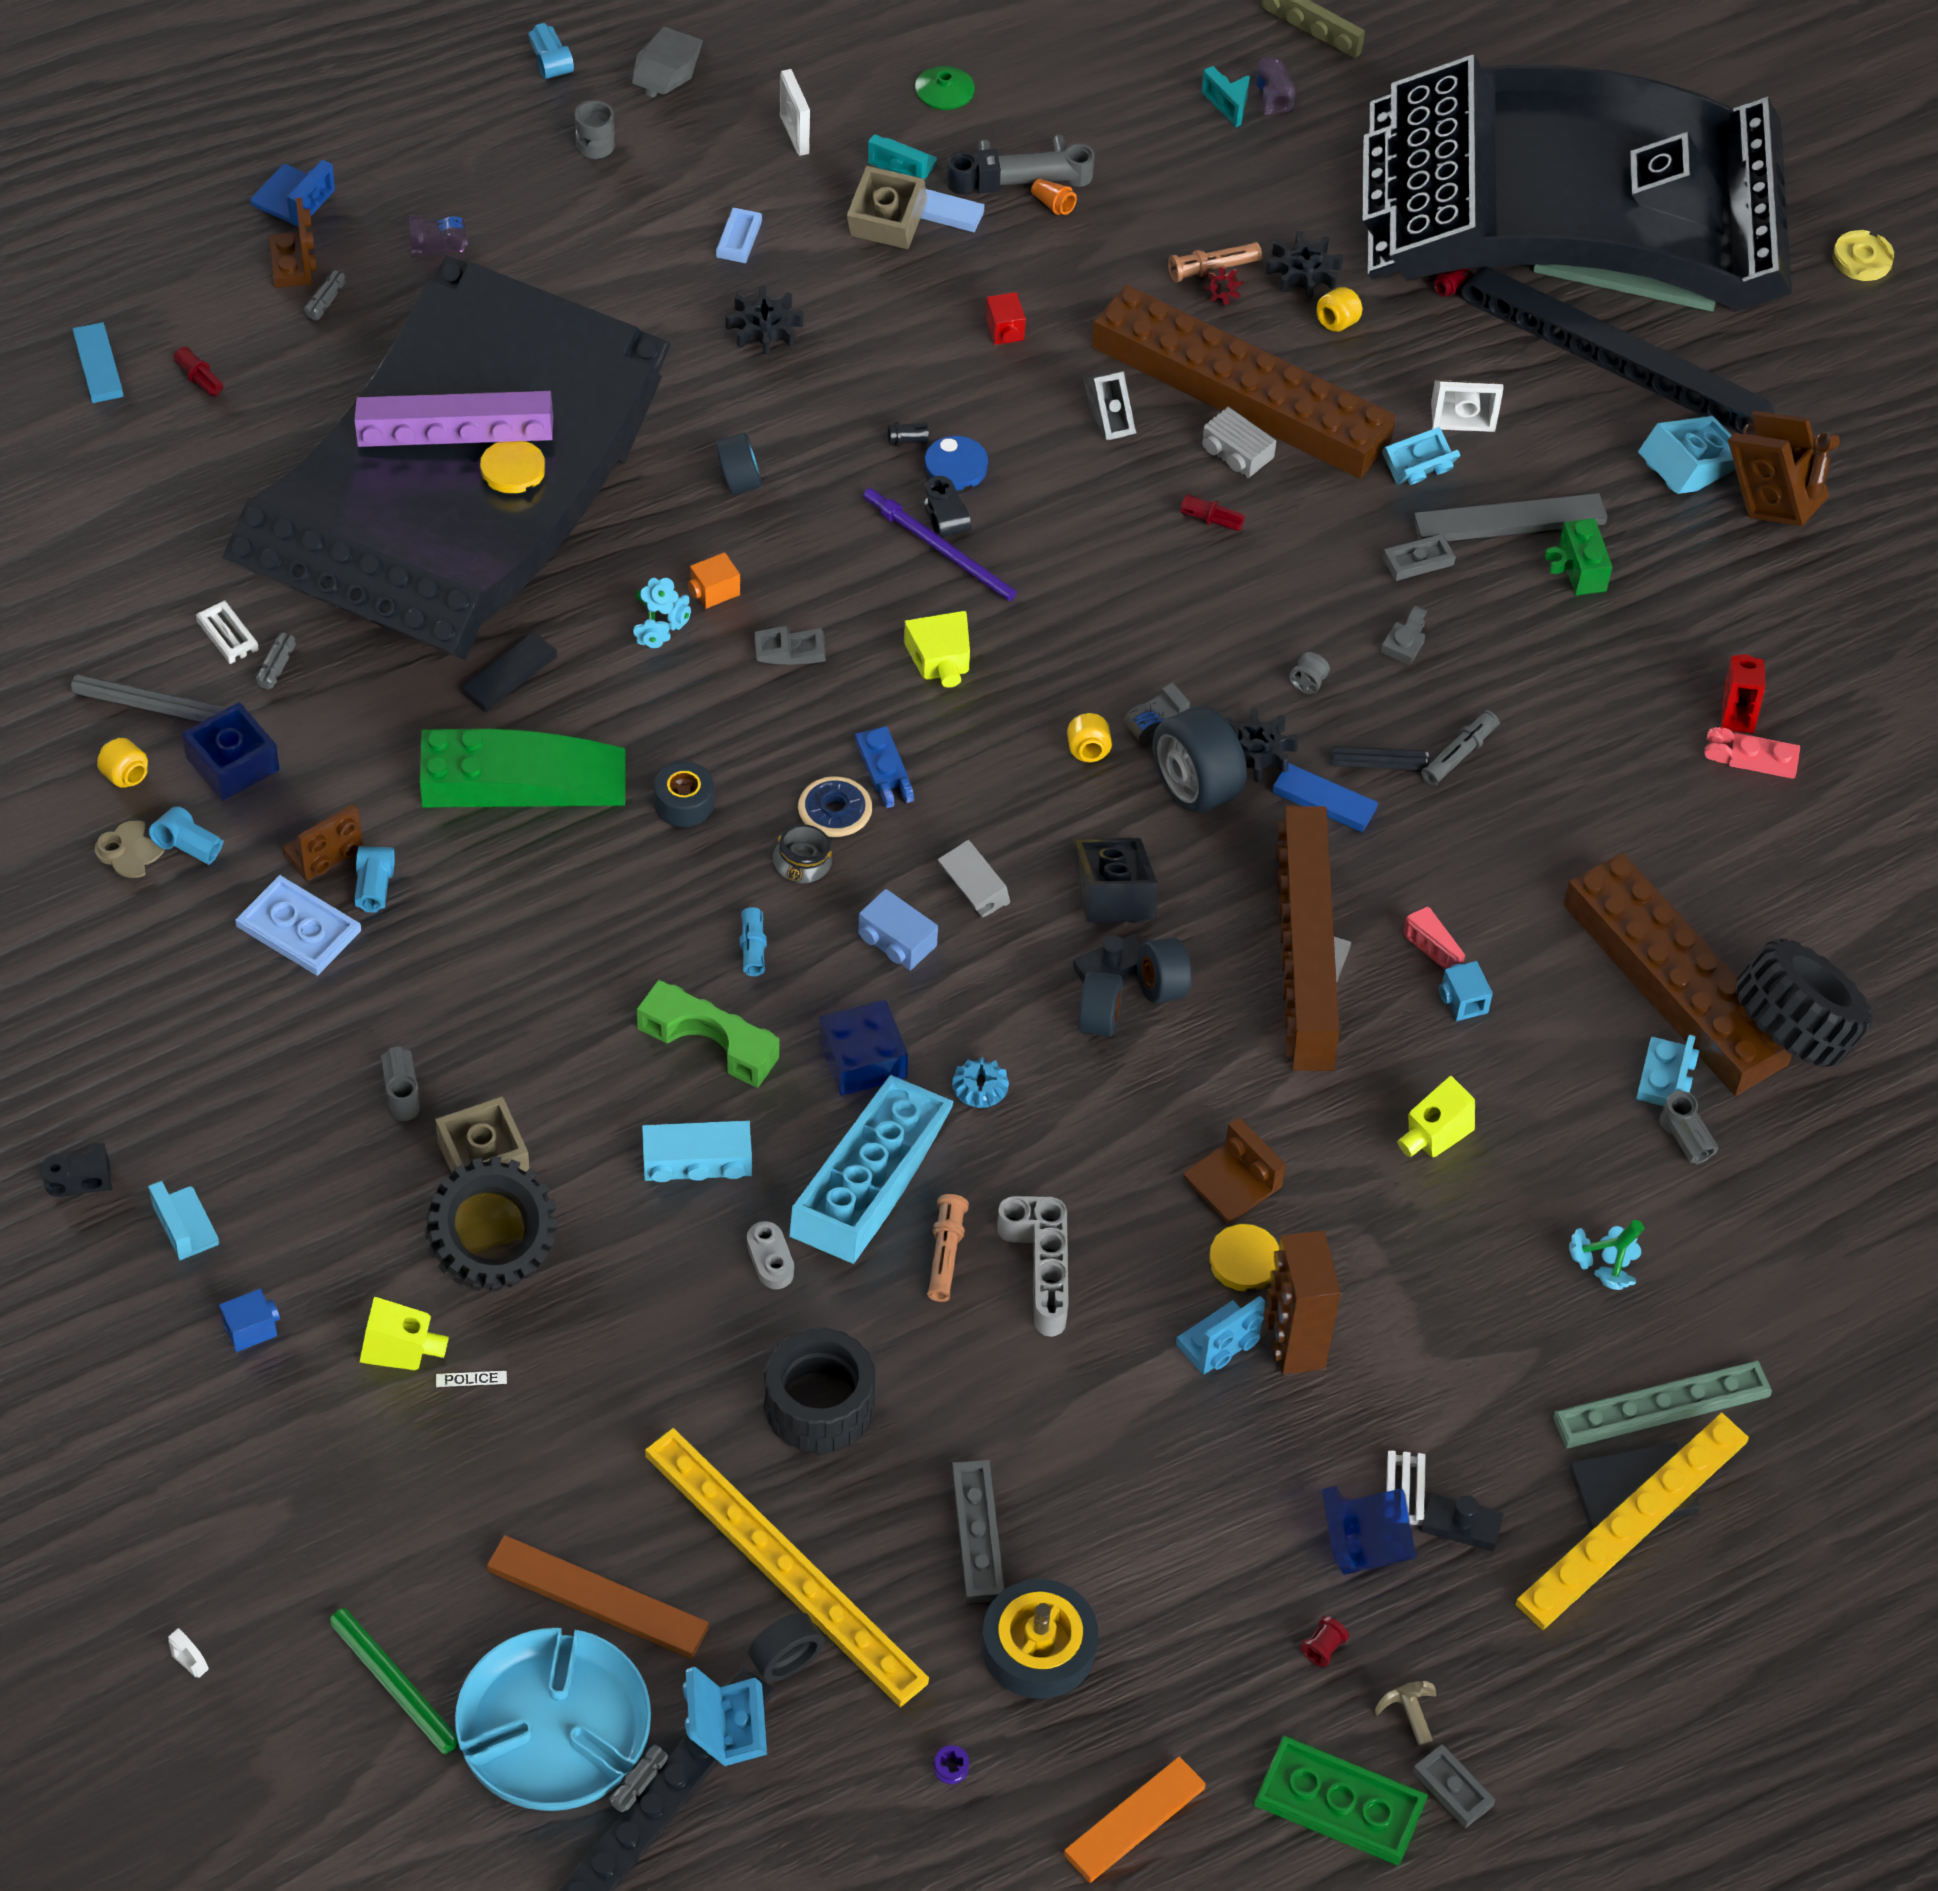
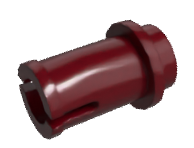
M1470 268L1450 271L1447 274H1439L1434 282L1436 292L1443 297L1454 295L1456 289L1466 284L1473 275L1472 271L1465 276H1462V273Z

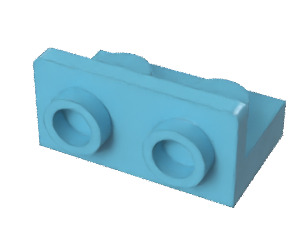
M1688 1035L1686 1045L1651 1036L1637 1100L1664 1106L1667 1098L1674 1091L1690 1092L1693 1078L1686 1075L1688 1069L1694 1070L1699 1054V1050L1693 1049L1696 1036Z

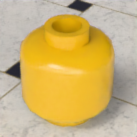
M1338 287L1320 298L1317 303L1316 312L1320 323L1326 329L1332 332H1340L1358 322L1362 315V304L1358 295L1353 290L1347 287Z
M1094 713L1081 714L1069 723L1067 737L1070 752L1076 759L1091 763L1107 756L1111 750L1112 740L1109 725L1102 716Z
M117 738L106 743L101 748L97 759V766L100 773L114 785L120 788H127L139 784L145 778L148 758L132 741L127 738Z

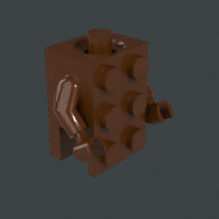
M1754 411L1751 414L1753 423L1744 427L1743 434L1734 433L1728 439L1749 518L1803 526L1829 497L1825 482L1830 458H1827L1829 451L1835 450L1839 446V436L1836 434L1830 435L1826 443L1827 433H1821L1814 439L1809 418Z

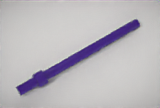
M868 488L865 491L863 498L880 510V514L891 522H898L1010 602L1014 599L1017 593L1016 590L904 512L899 503L893 499L887 500L872 488Z

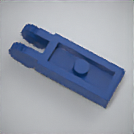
M885 726L855 734L856 746L876 792H879L885 807L894 806V795L890 789L899 787L902 798L906 803L913 802V789L888 727Z

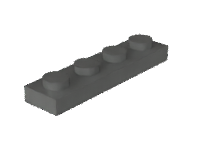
M990 1460L952 1463V1475L966 1603L992 1602L1004 1590Z

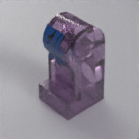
M1275 57L1262 58L1258 63L1256 85L1263 91L1262 109L1264 114L1293 110L1296 90L1283 62Z
M409 215L412 257L459 253L467 247L466 223L462 218L451 216L443 220L422 221L421 215Z

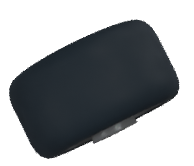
M1196 706L1173 715L1158 725L1153 737V754L1156 767L1166 789L1179 805L1191 812H1205L1233 800L1242 792L1247 778L1245 756L1233 728L1220 713L1210 707Z

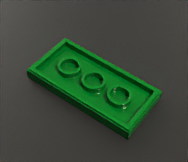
M1283 1735L1257 1794L1254 1806L1400 1866L1427 1801L1428 1794Z

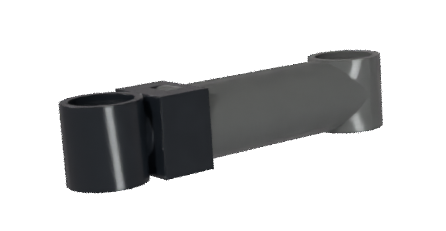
M1057 135L1053 138L1055 151L998 155L997 149H991L988 140H982L978 144L979 150H976V156L966 151H959L950 155L948 158L947 186L956 194H968L974 191L977 184L978 193L1000 192V186L1032 184L1041 178L1050 182L1066 181L1072 186L1081 187L1089 184L1093 179L1095 153L1090 146L1079 143L1072 144L1066 149L1065 139L1062 135Z

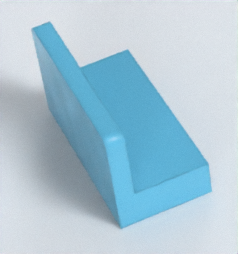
M162 1181L148 1186L152 1206L179 1261L219 1244L218 1236L193 1187L189 1186L168 1194Z

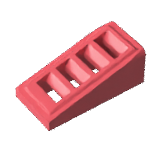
M1427 906L1405 918L1403 930L1405 938L1439 966L1447 969L1455 964L1464 963V952L1431 908Z

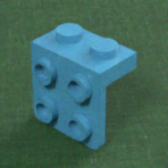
M691 1667L686 1669V1682L683 1684V1693L688 1703V1717L685 1720L688 1737L724 1766L767 1755L762 1683L756 1678H752L720 1688L698 1668Z

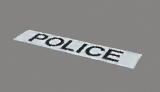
M507 1371L436 1374V1387L507 1384Z

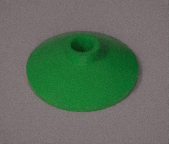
M937 66L927 69L919 75L915 84L916 95L920 101L931 108L939 110H953L966 105L972 99L975 90L972 78L963 70L951 66Z

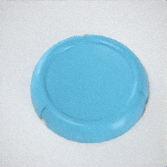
M545 1628L522 1633L504 1641L489 1651L475 1665L465 1680L459 1694L455 1715L456 1733L460 1749L463 1751L468 1767L475 1777L493 1794L514 1805L541 1811L568 1810L587 1805L607 1795L618 1787L630 1770L635 1767L643 1754L648 1740L651 1707L648 1691L641 1674L633 1662L616 1646L584 1631L575 1630L574 1636L562 1635V1628Z

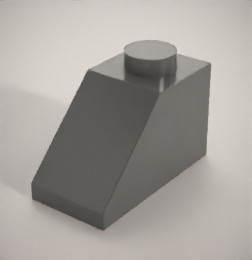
M1110 371L1084 377L1089 409L1104 440L1136 434L1124 371Z

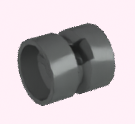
M596 100L586 101L580 104L575 111L576 147L578 152L587 158H604L614 150V112L607 103Z

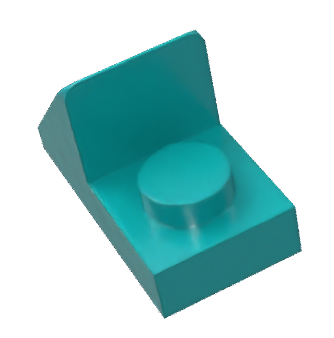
M1214 66L1203 70L1201 93L1235 127L1241 126L1248 97L1250 76L1230 83L1228 78L1222 75Z

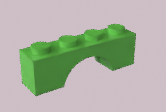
M658 980L637 1008L638 1030L667 1044L686 1035H702L712 1038L727 1053L728 1074L756 1088L761 1085L779 1059V1038L767 1029H759L745 1022L736 1014H728L716 1008L705 999H698L689 995L677 985H669Z

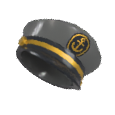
M804 824L796 825L787 829L782 836H779V844L773 852V863L777 871L784 878L796 883H810L822 878L830 870L833 858L830 849L831 843L828 836L821 829Z

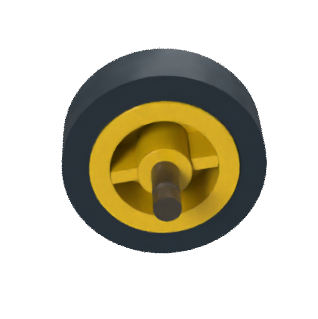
M1032 1579L1016 1583L1003 1590L992 1601L986 1612L982 1635V1653L985 1664L991 1675L1002 1686L1018 1695L1037 1699L1063 1695L1083 1682L1092 1669L1098 1641L1097 1620L1085 1598L1065 1584L1046 1579Z

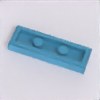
M104 322L72 328L92 403L124 397Z

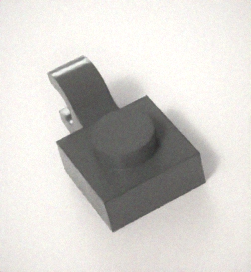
M1415 606L1405 626L1396 622L1382 644L1381 653L1411 665L1425 641V634L1420 633L1425 625L1423 618L1427 614V610Z

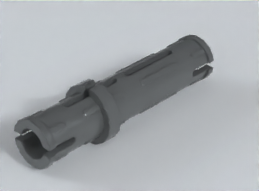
M1485 710L1470 726H1464L1458 732V737L1427 767L1422 769L1421 775L1424 781L1431 786H1437L1471 751H1477L1483 745V740L1500 724L1497 716L1493 712Z

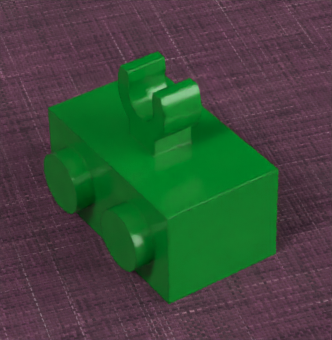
M1595 518L1564 522L1559 548L1551 547L1546 550L1545 561L1556 560L1550 564V574H1560L1566 569L1575 595L1607 592L1613 566Z

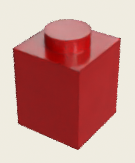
M1017 292L988 296L986 298L985 319L994 345L1023 341L1025 339L1026 318Z

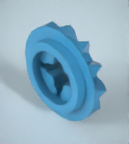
M981 1057L978 1061L967 1059L963 1066H957L952 1086L955 1095L963 1103L972 1107L985 1108L999 1103L1005 1097L1009 1081L1006 1069H1001L996 1060L991 1063ZM979 1074H983L985 1079L982 1091L978 1090L979 1086H977L976 1081Z

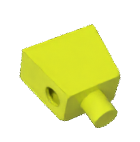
M966 611L905 621L904 643L922 677L927 680L940 678L944 687L957 686L961 682L960 674L969 671L970 646Z
M1452 1076L1448 1077L1408 1114L1409 1132L1397 1141L1400 1149L1408 1157H1412L1421 1149L1432 1158L1438 1156L1475 1130V1099Z
M374 1297L360 1362L417 1370L420 1366L422 1354L444 1358L449 1337L428 1332L431 1318L428 1313Z

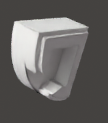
M179 1628L168 1637L172 1657L193 1676L201 1677L208 1670L203 1656Z

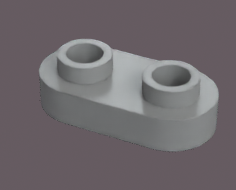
M764 1221L754 1224L747 1233V1248L758 1278L764 1286L770 1289H782L788 1286L794 1278V1262L781 1229L772 1222ZM768 1235L770 1238L762 1239L760 1236ZM779 1264L781 1267L775 1269L771 1265Z

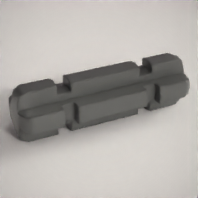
M332 270L326 280L323 281L312 296V300L304 307L307 318H311L314 321L321 318L324 313L323 310L329 307L339 293L338 291L346 283L344 273Z
M283 632L278 635L274 642L276 645L272 646L262 665L264 668H261L256 676L257 685L260 688L270 690L274 687L277 681L275 677L280 676L290 657L288 654L292 653L296 645L295 637L291 634L288 635Z
M653 1745L641 1756V1761H638L635 1767L622 1780L620 1788H616L609 1797L610 1804L617 1811L624 1812L630 1809L636 1801V1796H640L655 1777L657 1769H661L668 1759L667 1753L658 1745Z

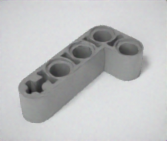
M1008 1197L999 1205L998 1234L1007 1242L1033 1243L1034 1326L1044 1336H1057L1066 1327L1068 1312L1066 1205L1054 1197ZM1010 1218H1016V1219H1019V1220H1018V1221H1012V1220H1009V1219H1010ZM1045 1219H1053L1055 1221L1049 1222ZM1051 1249L1056 1252H1046L1045 1250ZM1047 1280H1052V1281H1055V1282H1057V1283H1052V1284H1051V1283H1047V1282H1045V1281H1047ZM1047 1305H1054V1313L1048 1312Z

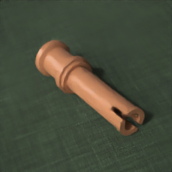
M1258 242L1208 253L1195 250L1191 255L1181 257L1177 255L1169 256L1168 267L1172 280L1177 283L1186 277L1196 275L1199 278L1205 277L1209 271L1217 270L1220 266L1227 268L1251 262H1260L1262 251Z
M944 1194L937 1199L936 1207L939 1209V1215L932 1231L936 1239V1246L927 1295L931 1300L945 1302L950 1299L957 1244L962 1240L965 1233L962 1222L964 1213L968 1211L969 1202L959 1195Z

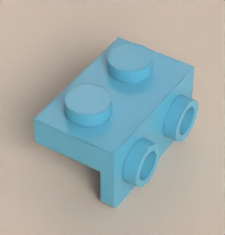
M1440 427L1389 445L1382 450L1397 485L1408 481L1409 485L1416 484L1427 478L1426 474L1433 471L1437 475L1445 473L1454 468L1453 462L1461 456L1458 450L1451 452Z

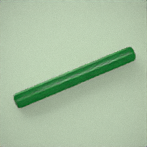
M341 1608L330 1617L331 1626L443 1754H448L459 1744L455 1732L353 1615L345 1608Z

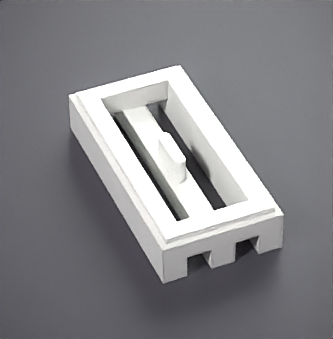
M225 600L196 614L198 624L229 664L235 662V657L238 655L242 659L247 656V651L251 650L254 653L259 650L257 641ZM222 612L244 643H239L217 613ZM208 617H210V619L214 622V624L217 626V628L220 630V632L224 635V637L227 639V641L233 648H230L228 646V644L225 642L222 636L218 633V631L215 629L212 623L208 620Z
M1388 1451L1385 1522L1423 1525L1425 1454L1418 1453L1417 1457L1410 1456L1411 1452H1403V1455H1396V1451ZM1395 1465L1402 1466L1401 1514H1394ZM1410 1466L1416 1467L1415 1516L1409 1515Z

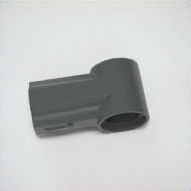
M401 1046L389 1048L385 1054L381 1055L389 1113L394 1119L399 1121L412 1120L418 1116L421 1107L412 1053Z
M1674 1091L1667 1098L1660 1114L1659 1122L1667 1133L1675 1137L1689 1162L1697 1165L1707 1161L1708 1158L1716 1154L1719 1147L1697 1113L1698 1102L1696 1098L1687 1091Z

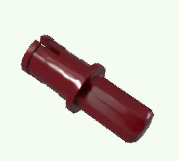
M181 347L175 352V359L173 360L187 373L188 379L192 383H198L211 396H218L224 386L210 371V365L206 361H201L189 347Z
M1186 494L1181 505L1182 509L1180 512L1182 514L1204 520L1207 525H1211L1213 522L1240 531L1245 522V516L1242 513L1219 506V502L1216 500L1210 502L1191 494Z

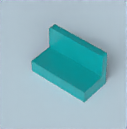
M874 134L868 141V164L883 170L925 180L937 164L936 157L892 139Z

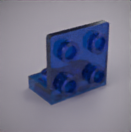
M1337 1486L1322 1489L1333 1557L1344 1575L1416 1557L1406 1494L1403 1489H1396L1354 1500L1344 1499Z

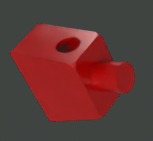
M1748 654L1731 656L1723 688L1721 729L1726 728L1731 731L1754 734L1766 687L1763 659L1754 658ZM1739 696L1747 701V704L1743 707L1736 706V702L1739 703Z

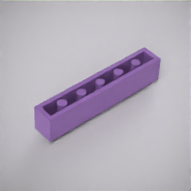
M551 391L357 397L355 427L358 447L552 440L553 409Z

